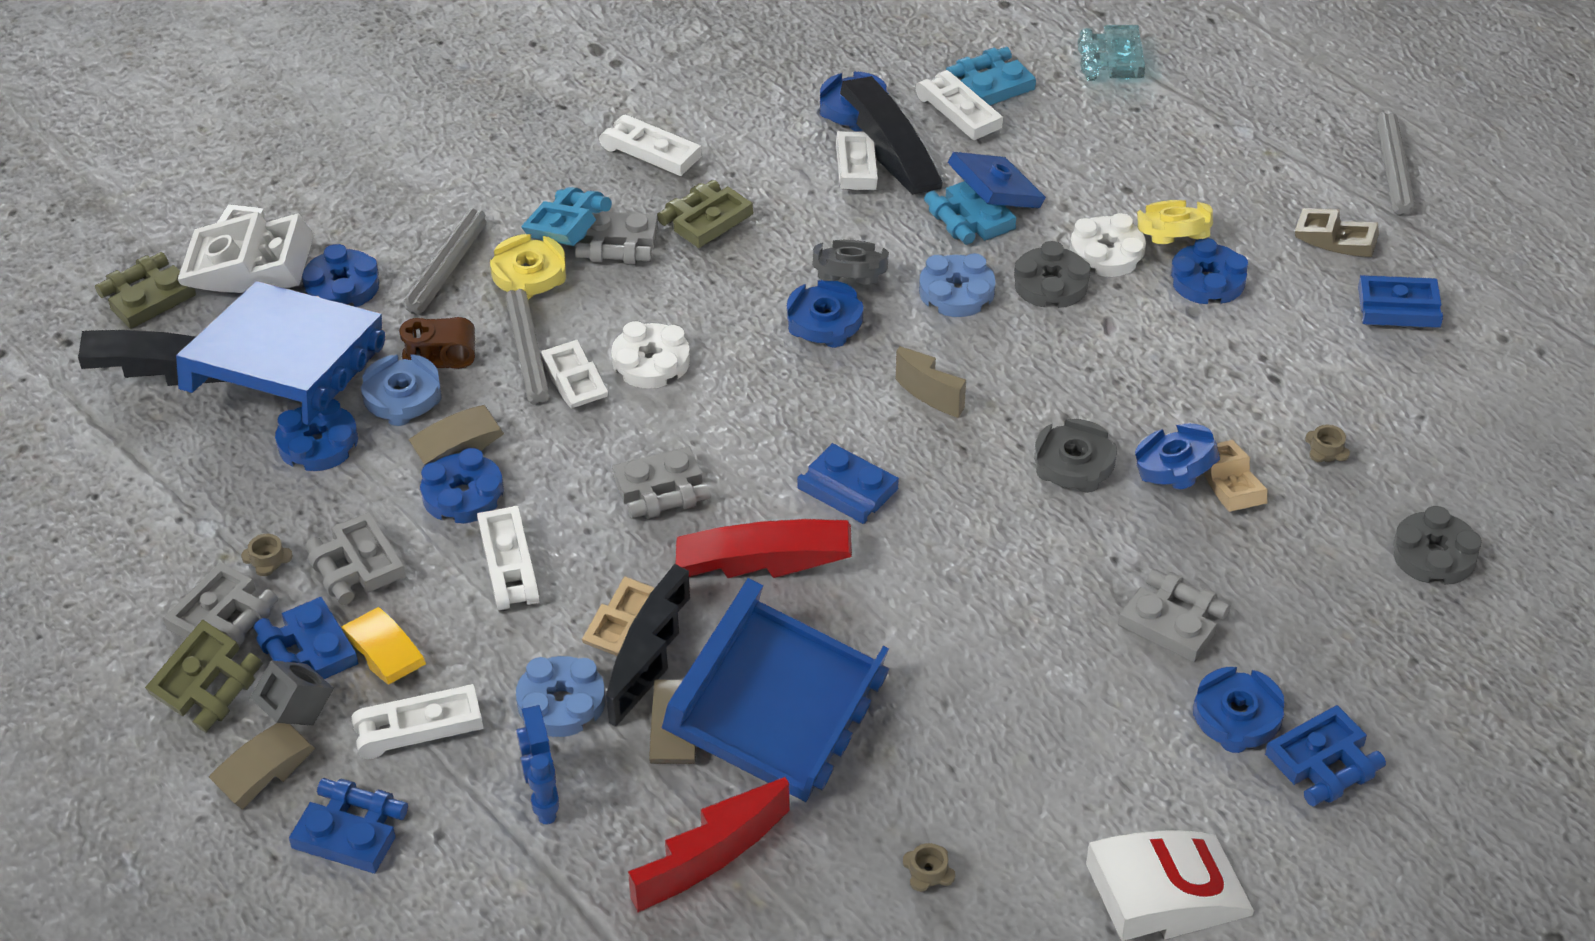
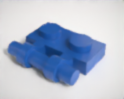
M322 597L283 612L284 627L278 628L273 626L267 618L258 620L254 625V629L258 634V645L263 653L271 656L273 661L308 664L323 679L359 664L355 650ZM296 644L300 650L299 653L293 654L288 652L286 648Z
M540 705L522 709L524 727L516 729V734L522 756L520 761L524 780L534 791L531 796L532 810L542 824H551L555 821L556 812L559 809V797L549 739Z
M1338 705L1268 742L1265 755L1293 785L1306 778H1309L1315 784L1304 791V798L1312 807L1323 801L1328 803L1342 797L1344 789L1355 783L1362 785L1375 777V772L1386 766V760L1381 752L1376 750L1365 756L1360 750L1365 745L1367 734ZM1341 760L1346 767L1334 774L1328 766Z
M322 778L318 784L317 794L331 800L327 807L313 802L308 804L289 836L291 848L376 874L396 838L394 827L384 823L388 816L403 820L408 811V803L394 799L392 793L378 789L373 793L357 788L355 782L341 778L336 782ZM351 805L368 810L364 818L347 813Z

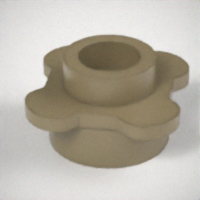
M1326 424L1306 434L1305 441L1310 444L1311 451L1309 456L1312 460L1316 462H1330L1335 459L1346 461L1349 458L1350 451L1345 448L1346 435L1341 428Z
M260 534L254 537L249 542L248 549H245L241 554L242 561L245 564L254 566L259 576L271 575L282 563L290 562L293 557L291 549L283 548L280 538L273 534Z
M932 843L921 844L903 856V866L909 869L911 874L910 886L916 891L923 892L928 887L938 884L949 886L955 880V871L948 866V852L942 846ZM931 867L933 870L927 871L925 868Z

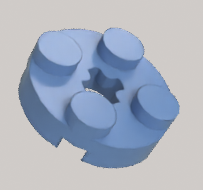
M972 253L967 256L932 255L926 260V267L921 271L919 294L923 303L928 307L929 302L937 306L938 313L951 317L971 316L980 312L982 305L987 303L988 300L989 304L993 301L995 295V275L986 265V259L980 254ZM954 284H962V287L957 288Z
M398 355L386 356L371 364L362 376L361 393L365 407L375 416L387 419L394 426H402L409 423L412 418L426 413L442 399L437 368L431 361L418 355H411V360H399ZM399 385L400 387L406 388L398 390L394 389V386Z
M570 656L538 657L531 660L527 664L526 672L521 676L516 687L518 712L523 719V708L540 705L548 736L565 737L583 731V724L589 722L593 717L596 721L601 716L605 707L604 682L597 671L596 664L589 658ZM559 691L570 693L564 696L563 701H555V696L553 695Z

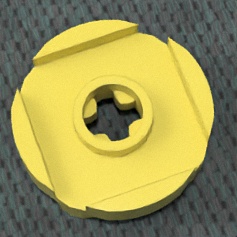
M1168 200L1146 205V213H1143L1141 210L1137 212L1138 230L1144 234L1152 235V242L1156 244L1172 243L1175 240L1174 237L1188 236L1192 239H1204L1210 236V228L1213 226V209L1210 205L1202 202H1197V208L1186 207V200Z
M531 234L513 236L498 244L494 249V257L492 260L490 259L492 279L499 288L506 292L523 289L527 294V298L530 299L533 295L544 293L565 282V252L562 246L550 237L543 236V241L531 240ZM527 263L530 266H522V264Z

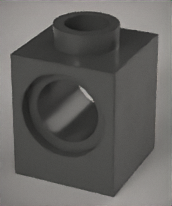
M271 660L250 698L276 723L314 725L334 688L308 664Z

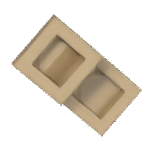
M1233 440L1217 443L1220 460L1204 472V475L1224 507L1231 512L1267 504V488L1250 472V457Z
M624 576L609 605L601 604L582 638L583 643L617 656L632 622L655 587Z

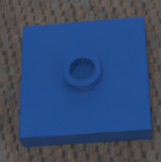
M953 152L948 161L953 170L987 204L1040 208L1046 198L1006 157Z

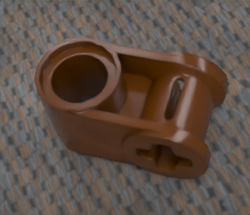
M412 318L400 326V338L405 343L402 360H411V355H416V350H420V356L431 361L436 368L462 369L474 362L475 326L466 318ZM417 329L420 330V338H417Z

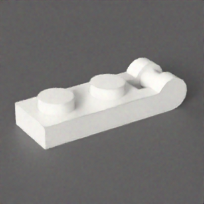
M948 70L938 73L935 79L931 81L925 79L916 83L915 90L918 98L922 102L929 101L972 140H977L1002 128L1003 116Z
M628 115L620 116L614 122V128H607L599 136L601 145L607 151L620 150L679 176H682L701 158V145Z
M518 506L477 513L497 611L510 609V604L526 601L527 605L540 603ZM522 581V585L506 588L507 582Z
M474 684L361 708L352 715L353 729L359 734L356 740L359 756L363 759H375L386 750L483 729ZM390 724L389 728L378 730L380 726Z

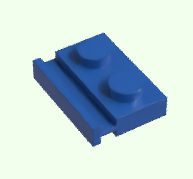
M1360 275L1358 292L1360 308L1363 313L1362 324L1441 328L1443 312L1440 309L1441 298L1436 278Z
M834 443L808 466V472L805 475L800 474L797 477V488L862 524L867 522V517L871 512L875 513L898 490L899 486L898 477Z

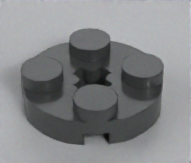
M833 240L832 248L823 249V243L814 246L812 265L818 270V278L821 280L836 281L840 277L855 278V281L861 284H875L878 282V275L885 273L888 269L889 252L885 248L882 249V253L876 252L875 244L866 241Z
M1047 241L1042 244L1041 248L1032 249L1024 253L1015 262V289L1021 298L1035 306L1045 307L1046 302H1058V308L1068 307L1076 304L1086 295L1091 267L1081 256L1071 250L1064 249L1061 243Z
M1067 419L1064 422V426H1057L1053 429V423L1046 426L1039 433L1035 442L1034 460L1037 466V476L1044 481H1051L1066 488H1075L1085 493L1097 490L1099 483L1105 481L1112 474L1116 463L1117 447L1115 442L1112 444L1108 439V432L1102 426L1083 419ZM1075 450L1082 452L1081 456H1071L1069 454H1072Z
M1431 506L1425 512L1412 514L1401 521L1397 527L1393 542L1395 548L1393 555L1397 565L1406 574L1418 581L1429 583L1430 578L1445 579L1443 585L1455 584L1463 581L1473 573L1482 540L1480 535L1474 532L1468 524L1450 515L1447 509L1440 506ZM1429 544H1436L1443 547L1444 550L1439 548L1431 550L1428 546Z

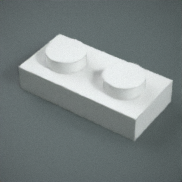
M837 131L836 151L840 189L876 190L878 177L874 141L865 132Z

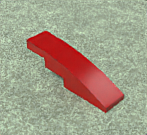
M795 519L760 521L713 528L678 536L676 540L675 564L688 570L689 577L721 568L726 577L731 578L767 568L771 576L776 578L852 557L851 524L848 520Z
M786 777L700 809L701 826L666 839V857L628 871L630 897L637 912H641L684 892L724 868L757 843L790 811L789 782Z

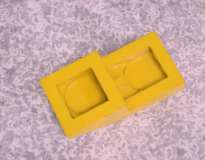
M380 607L341 626L350 644L365 656L369 669L388 685L426 665L423 655L411 639Z

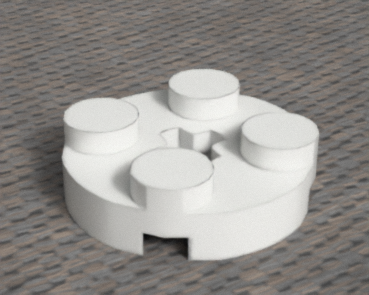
M1123 213L1077 220L1070 242V250L1087 261L1091 268H1095L1096 275L1104 277H1116L1131 273L1136 269L1137 262L1143 260L1146 247L1144 234L1133 224V219ZM1105 244L1112 245L1114 247L1108 248Z
M639 321L629 322L623 327V333L615 339L611 349L612 365L615 372L618 371L623 375V381L639 388H659L667 385V379L677 375L678 379L682 377L690 364L689 344L684 337V330L677 325L643 324ZM655 353L652 358L645 357V354Z

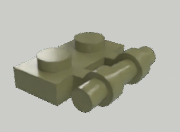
M711 180L706 184L699 183L692 187L690 194L681 199L674 198L665 205V209L657 213L659 223L663 226L673 221L674 231L697 248H700L753 215V203L729 186L721 190L719 183L716 180Z
M159 252L151 257L145 255L136 260V265L122 272L115 270L106 275V280L95 285L96 292L102 299L112 293L116 294L108 298L110 308L130 329L196 296L195 288L183 286L179 283L180 270L175 265L162 271L159 270L169 265L168 259L163 252ZM142 278L145 279V280H143V281H141V282H139V283H137V284H135V285H133V286H130V284H132V283H134V282H136V281H138V280H140V279H142Z
M202 619L145 688L150 695L182 717H184L194 703L200 706L202 710L192 723L207 733L216 720L221 722L230 712L228 706L242 689L248 690L254 683V674L263 665V662L252 653H249L240 665L231 660L240 649L237 642ZM221 672L228 679L213 696L206 689Z

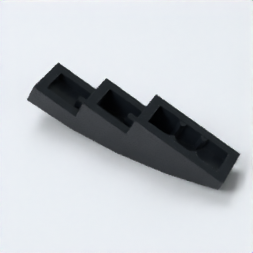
M872 76L843 81L840 94L859 111L856 124L876 143L874 148L875 158L912 195L942 189L943 182L928 151L892 97Z
M139 330L82 331L78 360L81 369L122 367L125 378L165 375L167 386L178 385L176 355L196 336ZM209 377L204 383H217L226 381Z
M676 564L671 567L648 596L632 622L615 660L606 694L609 723L615 727L654 685V681L659 680L668 670L667 646L679 634L678 612L690 600L689 571Z

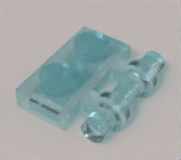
M1104 25L1103 34H1093V31L1089 28L1080 31V38L1077 41L1078 51L1083 55L1080 59V66L1088 81L1097 80L1100 70H1108L1109 78L1124 80L1144 78L1145 62L1138 25Z

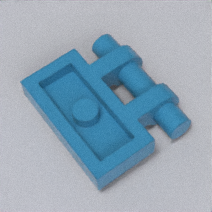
M993 47L984 50L980 56L972 59L970 57L958 59L955 65L946 68L955 77L961 78V82L989 105L1032 91L1036 85V78L1018 60L1005 63V61L1012 58L1008 47L1000 49ZM985 68L988 69V70H986V71H984V72H981V73L978 72V71H980V70H982V69H985Z
M965 181L947 187L946 197L939 196L935 191L928 192L924 197V201L929 205V212L937 220H942L947 225L946 230L954 239H960L965 245L971 244L975 240V233L986 241L1016 229V217L1005 205L987 204Z
M575 187L559 189L555 194V201L553 203L543 201L521 228L526 234H531V238L543 240V236H546L560 244L574 246L586 236L587 230L596 221L592 213L597 214L601 211H609L612 201L609 197H605L598 191L590 190L584 193L581 189Z

